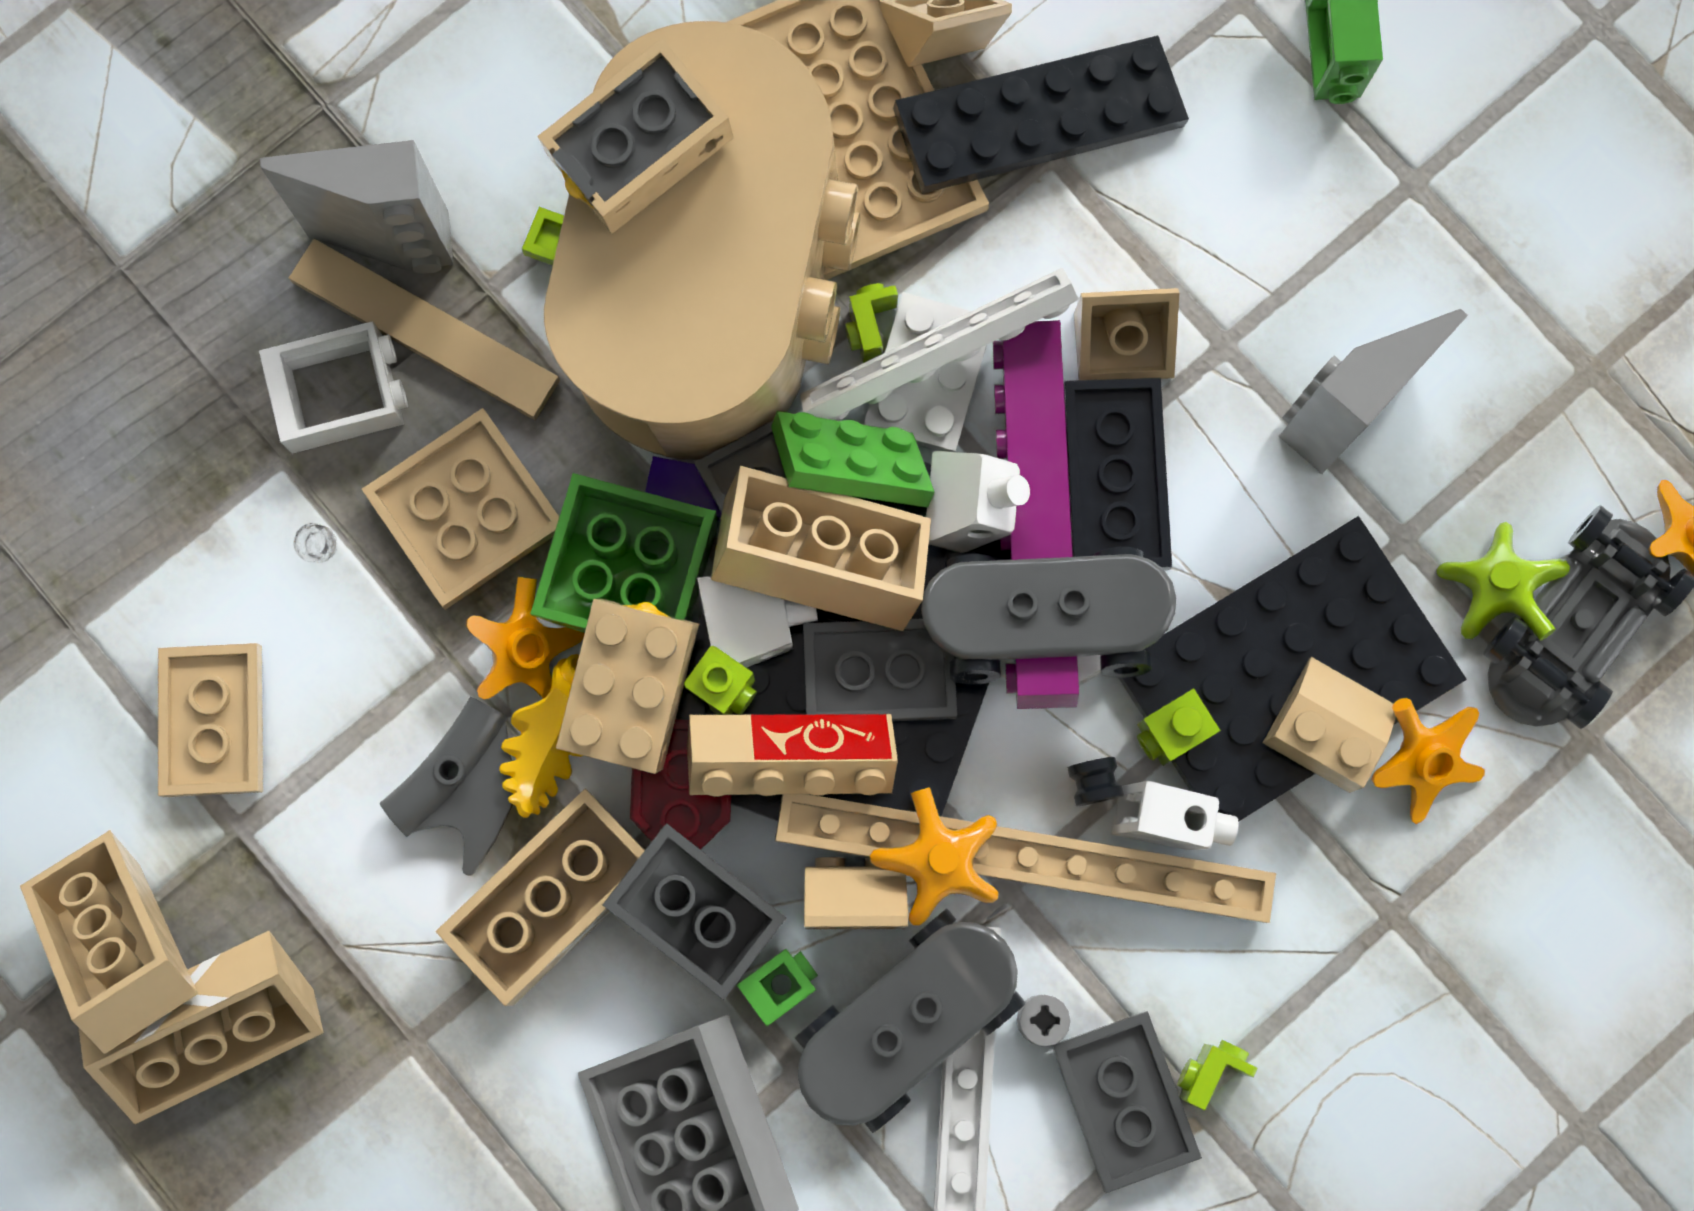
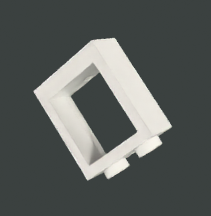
M373 321L259 350L280 442L292 454L404 425L401 409L407 408L408 402L401 380H393L390 364L397 362L395 349L390 335L382 336ZM370 350L384 408L306 428L292 370Z

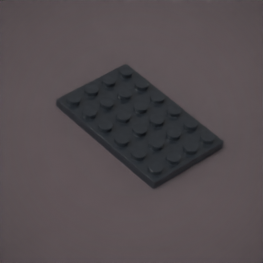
M1359 516L1165 633L1156 643L1144 649L1151 653L1152 670L1150 672L1135 677L1119 678L1143 718H1146L1190 690L1195 689L1221 731L1171 762L1190 791L1218 798V813L1236 816L1238 822L1316 774L1263 744L1264 739L1311 657L1393 704L1399 699H1410L1416 711L1467 680ZM1395 718L1394 725L1398 723L1397 718Z

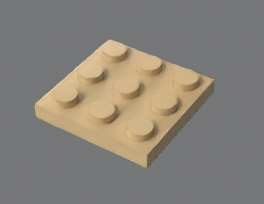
M484 408L362 488L372 506L445 610L554 537L559 520V515Z

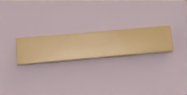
M313 239L289 276L290 281L298 287L362 323L373 321L381 334H389L395 342L535 421L560 382L559 377L316 239Z

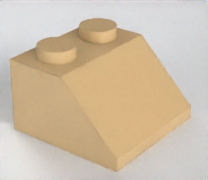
M1311 657L1264 739L1263 744L1351 793L1365 787L1388 745L1396 718L1392 709L1393 703Z
M842 857L815 858V867H805V929L907 928L906 875L878 868L871 863L870 857L865 858V867H845V858Z

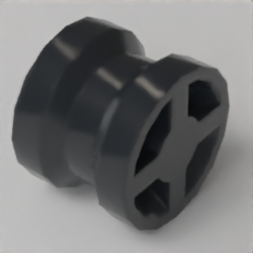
M1115 757L1095 759L1067 767L1069 777L1076 781L1078 790L1074 795L1076 806L1100 803L1124 796L1122 786L1116 782L1114 776L1117 768Z

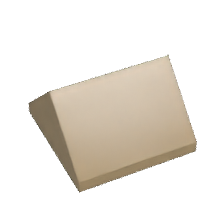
M1004 0L880 1L881 12L908 67L985 49L1012 13V3Z
M1179 289L1081 293L1074 311L1078 379L1175 378Z

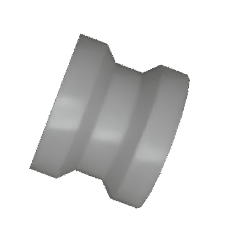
M1037 995L1027 999L1025 1005L1018 1011L1016 1019L1018 1030L1023 1038L1032 1044L1041 1046L1055 1045L1063 1040L1070 1026L1069 1011L1064 1003L1056 997L1048 995Z

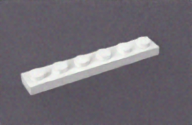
M1060 268L801 393L800 399L803 412L818 418L840 421L847 416L849 410L866 402L868 404L878 403L886 399L893 389L908 382H922L930 378L937 368L949 362L968 360L975 356L981 347L997 339L1009 340L1023 332L1026 325L1041 318L1052 319L1060 316L1068 310L1070 304L1079 301V298L1064 269Z

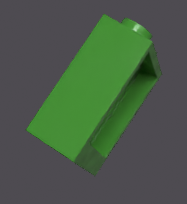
M1305 0L1314 100L1329 99V102L1333 104H1345L1361 98L1383 61L1378 0Z

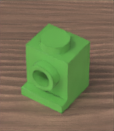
M785 949L737 986L764 1024L769 1026L816 991L811 981L819 975L801 951L792 957L789 951ZM780 974L788 976L791 981L790 990L783 995L775 993L772 989L773 979Z

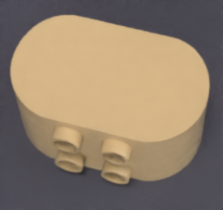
M694 21L673 24L642 35L625 46L610 60L600 74L593 92L663 38L728 116L734 138L613 234L608 231L586 203L569 194L544 304V326L550 349L559 366L574 385L581 390L585 400L597 417L609 429L627 442L651 453L678 459H701L773 421L777 411L787 412L794 402L801 387L806 360L829 365L838 331L840 307L834 306L837 282L824 280L825 267L845 271L850 270L860 225V213H855L858 185L838 181L831 116L822 90L812 73L792 51L766 34L745 26L718 21Z

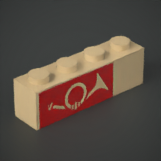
M891 714L689 715L687 758L690 795L759 794L772 796L776 794H811L819 796L825 794L874 795L877 793H892L898 759Z

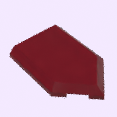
M675 719L663 770L654 774L632 768L630 819L651 841L667 823L701 850L731 822L732 795H690L687 758L689 720Z

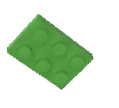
M776 412L771 428L789 487L921 507L929 506L935 491L912 432H907L898 427L881 428L862 425L854 420L837 421L818 418L805 412L796 414Z

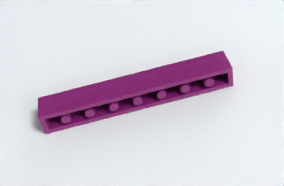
M1060 320L1035 321L1026 325L1023 332L1014 338L993 341V369H1003V385H994L995 414H1005V429L996 430L997 458L1006 459V461L1017 464L1020 469L1019 475L1027 480L1030 488L1027 502L1016 506L1014 530L1011 535L1000 538L1001 551H1010L1011 560L1072 557ZM1077 656L1015 659V663H1005L1006 694L1016 693L1017 709L1077 708L1079 698Z

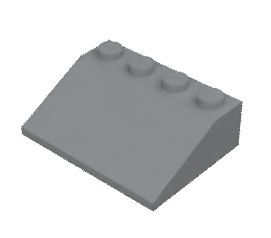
M414 140L260 158L261 169L308 237L404 270H413L415 273L420 274L435 273L441 270V266L454 265L449 212Z
M1457 309L1355 347L1343 361H1340L1334 355L1316 374L1311 383L1282 417L1288 425L1279 437L1323 474L1370 425L1463 322L1468 314L1462 309Z
M729 1015L695 1026L578 1072L626 1211L799 1210Z

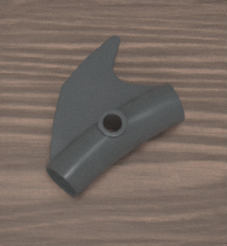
M471 696L453 725L429 756L400 786L379 803L389 819L406 837L414 832L435 827L449 826L458 829L464 839L462 871L468 876L476 872L496 842L513 806L508 801V797L513 795V793L504 790L502 787V783L512 777L503 775L499 771L502 763L512 761L511 755L504 752L501 748L502 742L508 739L506 721L509 717ZM458 765L457 776L448 780L447 772L449 768Z

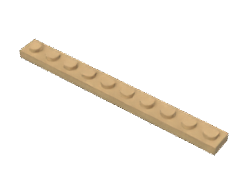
M782 794L774 841L870 857V854L875 849L898 848L914 843L919 836L920 822L916 812L809 794ZM939 816L943 825L951 830H959L974 823ZM999 826L996 827L995 832L981 846L973 858V869L980 876L1270 923L1276 873Z

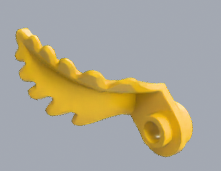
M572 654L568 658L558 661L553 668L552 688L547 697L513 713L511 724L521 732V735L505 739L502 742V750L516 758L514 761L502 763L499 767L501 774L512 777L506 779L502 783V787L504 790L513 793V795L508 797V801L517 807L519 815L524 818H528L532 813L539 815V806L542 808L548 806L549 800L546 793L551 797L556 796L558 787L554 776L564 780L570 778L572 769L569 755L583 756L556 749L579 654Z

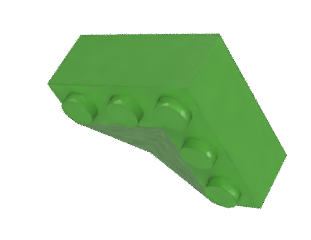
M573 473L530 614L534 617L585 633L593 599H604L620 603L619 605H637L642 602H648L655 605L659 611L668 616L691 621L700 590L697 578L704 576L719 524L716 511Z

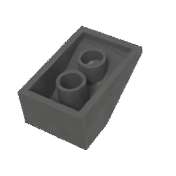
M667 823L602 904L723 1000L786 920L784 915Z

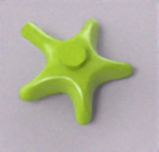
M1503 522L1498 525L1492 544L1484 557L1468 562H1445L1436 569L1437 576L1442 579L1465 584L1472 590V602L1461 626V635L1465 639H1473L1478 636L1492 619L1502 613H1514L1521 617L1540 641L1550 636L1556 630L1537 606L1533 598V592L1540 586L1567 575L1570 571V565L1566 560L1562 559L1533 561L1518 557L1513 549V528L1511 524Z

